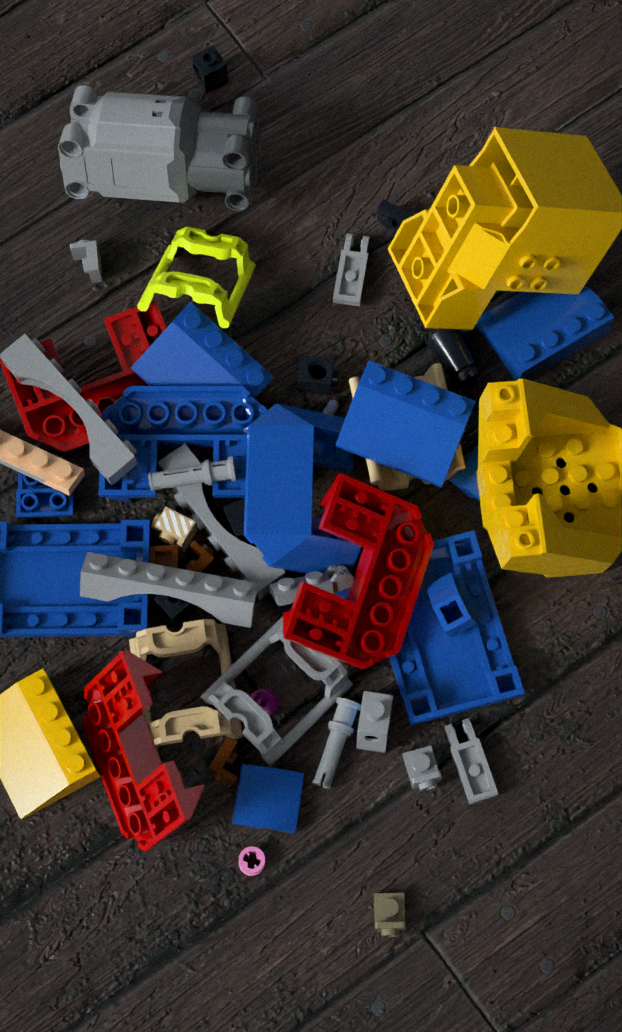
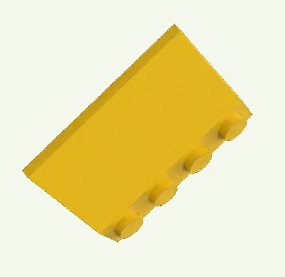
M44 669L18 681L0 694V779L21 820L101 777Z

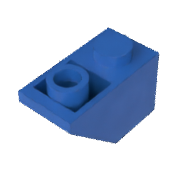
M452 573L426 585L432 607L446 634L454 637L477 625Z

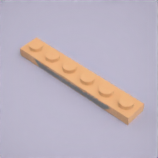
M0 430L1 464L69 496L85 476L83 468Z

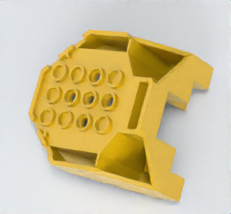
M523 378L517 381L488 383L479 399L478 470L476 475L483 527L488 531L501 569L542 574L546 578L603 573L613 564L622 551V428L608 423L587 396ZM563 459L566 462V467H558L556 460ZM589 484L597 486L598 490L596 493H591L588 490ZM567 486L570 490L569 495L561 494L560 487ZM534 488L540 489L541 492H542V495H541V494H534V495H533V494H532V489H534ZM564 514H572L574 521L572 523L566 522Z

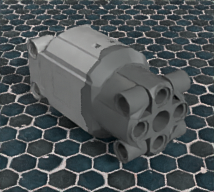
M86 85L79 86L74 92L70 105L71 123L63 128L58 144L60 169L63 175L65 191L74 199H84L88 196L89 191H97L103 197L186 203L200 191L226 193L225 204L228 208L234 211H243L248 207L251 191L257 184L258 157L260 152V124L256 121L258 104L254 99L245 96L236 99L232 113L204 111L192 97L108 91L104 96H98L92 87Z

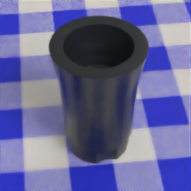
M441 329L430 336L425 342L458 388L469 385L481 375L476 367L477 363L464 340L461 329Z

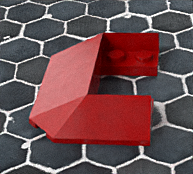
M156 300L151 302L147 311H140L138 307L104 318L123 371L80 387L82 392L79 393L85 401L90 398L100 410L98 413L100 418L101 413L109 405L112 406L130 386H149L130 368L166 329ZM51 338L41 341L40 343L46 350L43 353L49 361L54 358L61 366ZM0 359L1 367L27 436L62 452L89 444L83 420L64 399L48 390L21 384Z
M340 473L320 503L321 506L325 507V511L318 529L364 547L353 578V584L350 587L347 599L306 582L300 583L291 611L283 613V638L363 670L400 652L434 542L430 533L427 534L418 506Z
M124 650L84 687V699L89 700L88 714H83L82 726L121 834L127 839L134 838L138 841V847L146 852L150 851L191 819L205 784L185 789L182 775L178 771L175 762L169 761L162 764L143 713L153 704L151 693L147 686L163 672L130 651Z

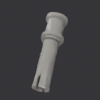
M229 456L228 460L216 462L204 460L202 465L148 473L151 491L195 483H205V485L208 484L210 486L214 482L230 479L232 482L237 481L234 458Z
M341 697L336 699L337 709L333 720L328 723L330 734L315 778L312 781L313 784L320 786L323 776L326 775L322 785L323 788L327 789L331 788L347 736L350 737L354 732L352 725L356 713L361 710L359 703Z

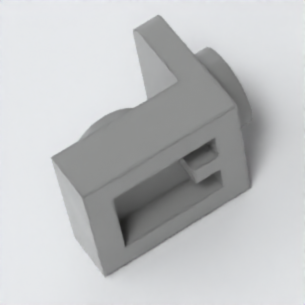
M80 240L77 243L70 244L73 259L75 261L82 260L84 273H89L92 283L103 282L101 255L96 240Z
M432 746L403 753L402 756L412 789L419 788L420 791H427L436 788L437 782H441L442 775L438 770Z

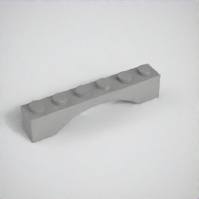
M26 334L22 335L0 354L3 364L21 384L48 390L64 399L77 412L87 430L90 443V459L100 473L113 485L138 464L134 456L137 453L136 449L128 440L122 442L116 436L119 432L109 419L103 421L98 416L99 408L90 398L85 401L79 393L82 390L72 378L67 381L61 373L64 370L54 358L49 361L43 353L46 350L36 338L31 341Z
M185 443L157 462L160 472L201 465ZM203 483L172 487L176 492L174 498L183 509L187 507L193 514L190 518L196 521L197 528L199 530L204 528L208 533L209 537H207V540L216 552L221 550L226 558L223 561L233 574L237 571L244 581L259 583L257 594L259 600L270 593L269 584L277 583L280 579L286 578L284 569L269 567L262 559L264 555L257 547L237 539L227 532L215 519L206 503Z
M87 552L81 569L80 596L109 602L119 597L134 594L165 595L197 605L211 613L222 623L251 628L256 609L259 583Z

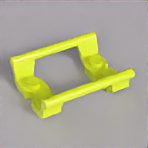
M191 227L177 230L172 240V245L167 247L137 305L140 311H147L156 293L167 295L171 298H179L182 294H187L196 303L215 305L220 327L228 328L256 267L255 263L250 261L248 244L240 237L226 234L209 236L205 230ZM179 247H184L191 254H203L219 260H226L230 257L237 258L239 279L229 301L227 291H224L218 283L209 278L182 272H167Z

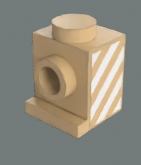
M168 507L164 508L162 514L158 513L151 524V528L156 530L161 541L168 545L177 544L179 552L185 554L198 531L196 521Z

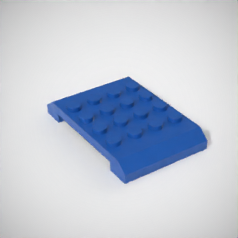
M121 520V524L9 525L7 521H0V638L136 636V632L147 629L149 594L123 596L109 602L81 597L80 579L81 569L87 552L149 563L150 520Z
M474 530L433 541L432 553L400 652L389 657L410 726L521 697L525 694L516 665L514 666L484 570L482 554ZM449 573L453 574L477 622V625L454 637L445 633L432 607L426 585Z

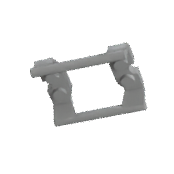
M282 616L200 697L206 704H213L229 721L232 719L243 721L245 729L242 734L260 751L264 762L271 767L336 702V699L341 697L353 684L348 679V672L337 659L283 638ZM279 639L284 643L287 655L308 676L314 680H322L326 684L325 697L283 738L272 727V720L269 715L248 694L241 690H234L229 686L270 644Z

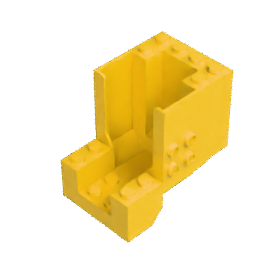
M495 127L483 149L469 166L454 165L430 210H423L401 223L388 247V251L425 328L472 330L496 290L579 294L622 230V195L587 136Z

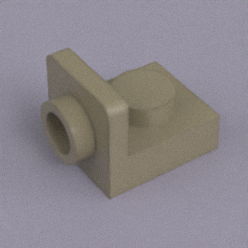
M374 893L375 932H381L382 937L400 936L399 931L406 930L404 893Z

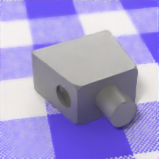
M363 692L356 749L386 752L393 695ZM366 736H374V737H377L378 739H370V738H367Z

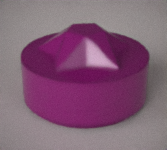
M259 689L250 695L269 717L276 714L279 708V700L272 690Z

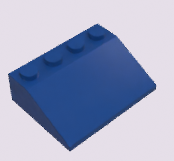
M584 285L579 294L520 292L481 315L476 323V327L515 381L522 378L530 380L610 332L614 316L599 296Z
M191 301L130 368L149 386H244L254 398L274 378Z
M368 361L337 439L336 447L442 488L471 418L476 401Z

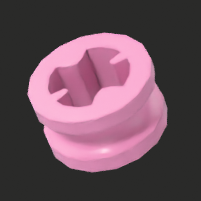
M250 846L242 850L239 855L240 870L248 876L260 874L265 867V855L261 849ZM250 854H256V860L261 861L259 866L254 865V869L248 868L247 862L243 861L246 856L249 858Z

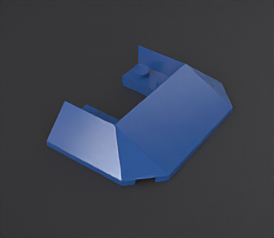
M130 386L112 406L109 405L101 413V419L103 421L109 419L119 431L116 436L122 442L128 440L136 449L137 453L134 456L138 464L113 485L99 471V497L131 503V498H157V490L151 491L148 473L157 472L158 449H177L185 443L189 449H213V462L228 460L229 456H233L237 481L232 482L230 479L214 482L213 498L244 499L247 427L264 414L267 409L252 397L251 393L244 386Z
M276 403L248 425L244 536L251 544L254 543L264 555L262 559L269 567L302 573L314 571L323 573L326 572L329 566L342 564L351 574L361 546L318 529L322 517L312 516L313 466L346 473L353 470L354 453L336 447L337 439L345 421L344 417Z

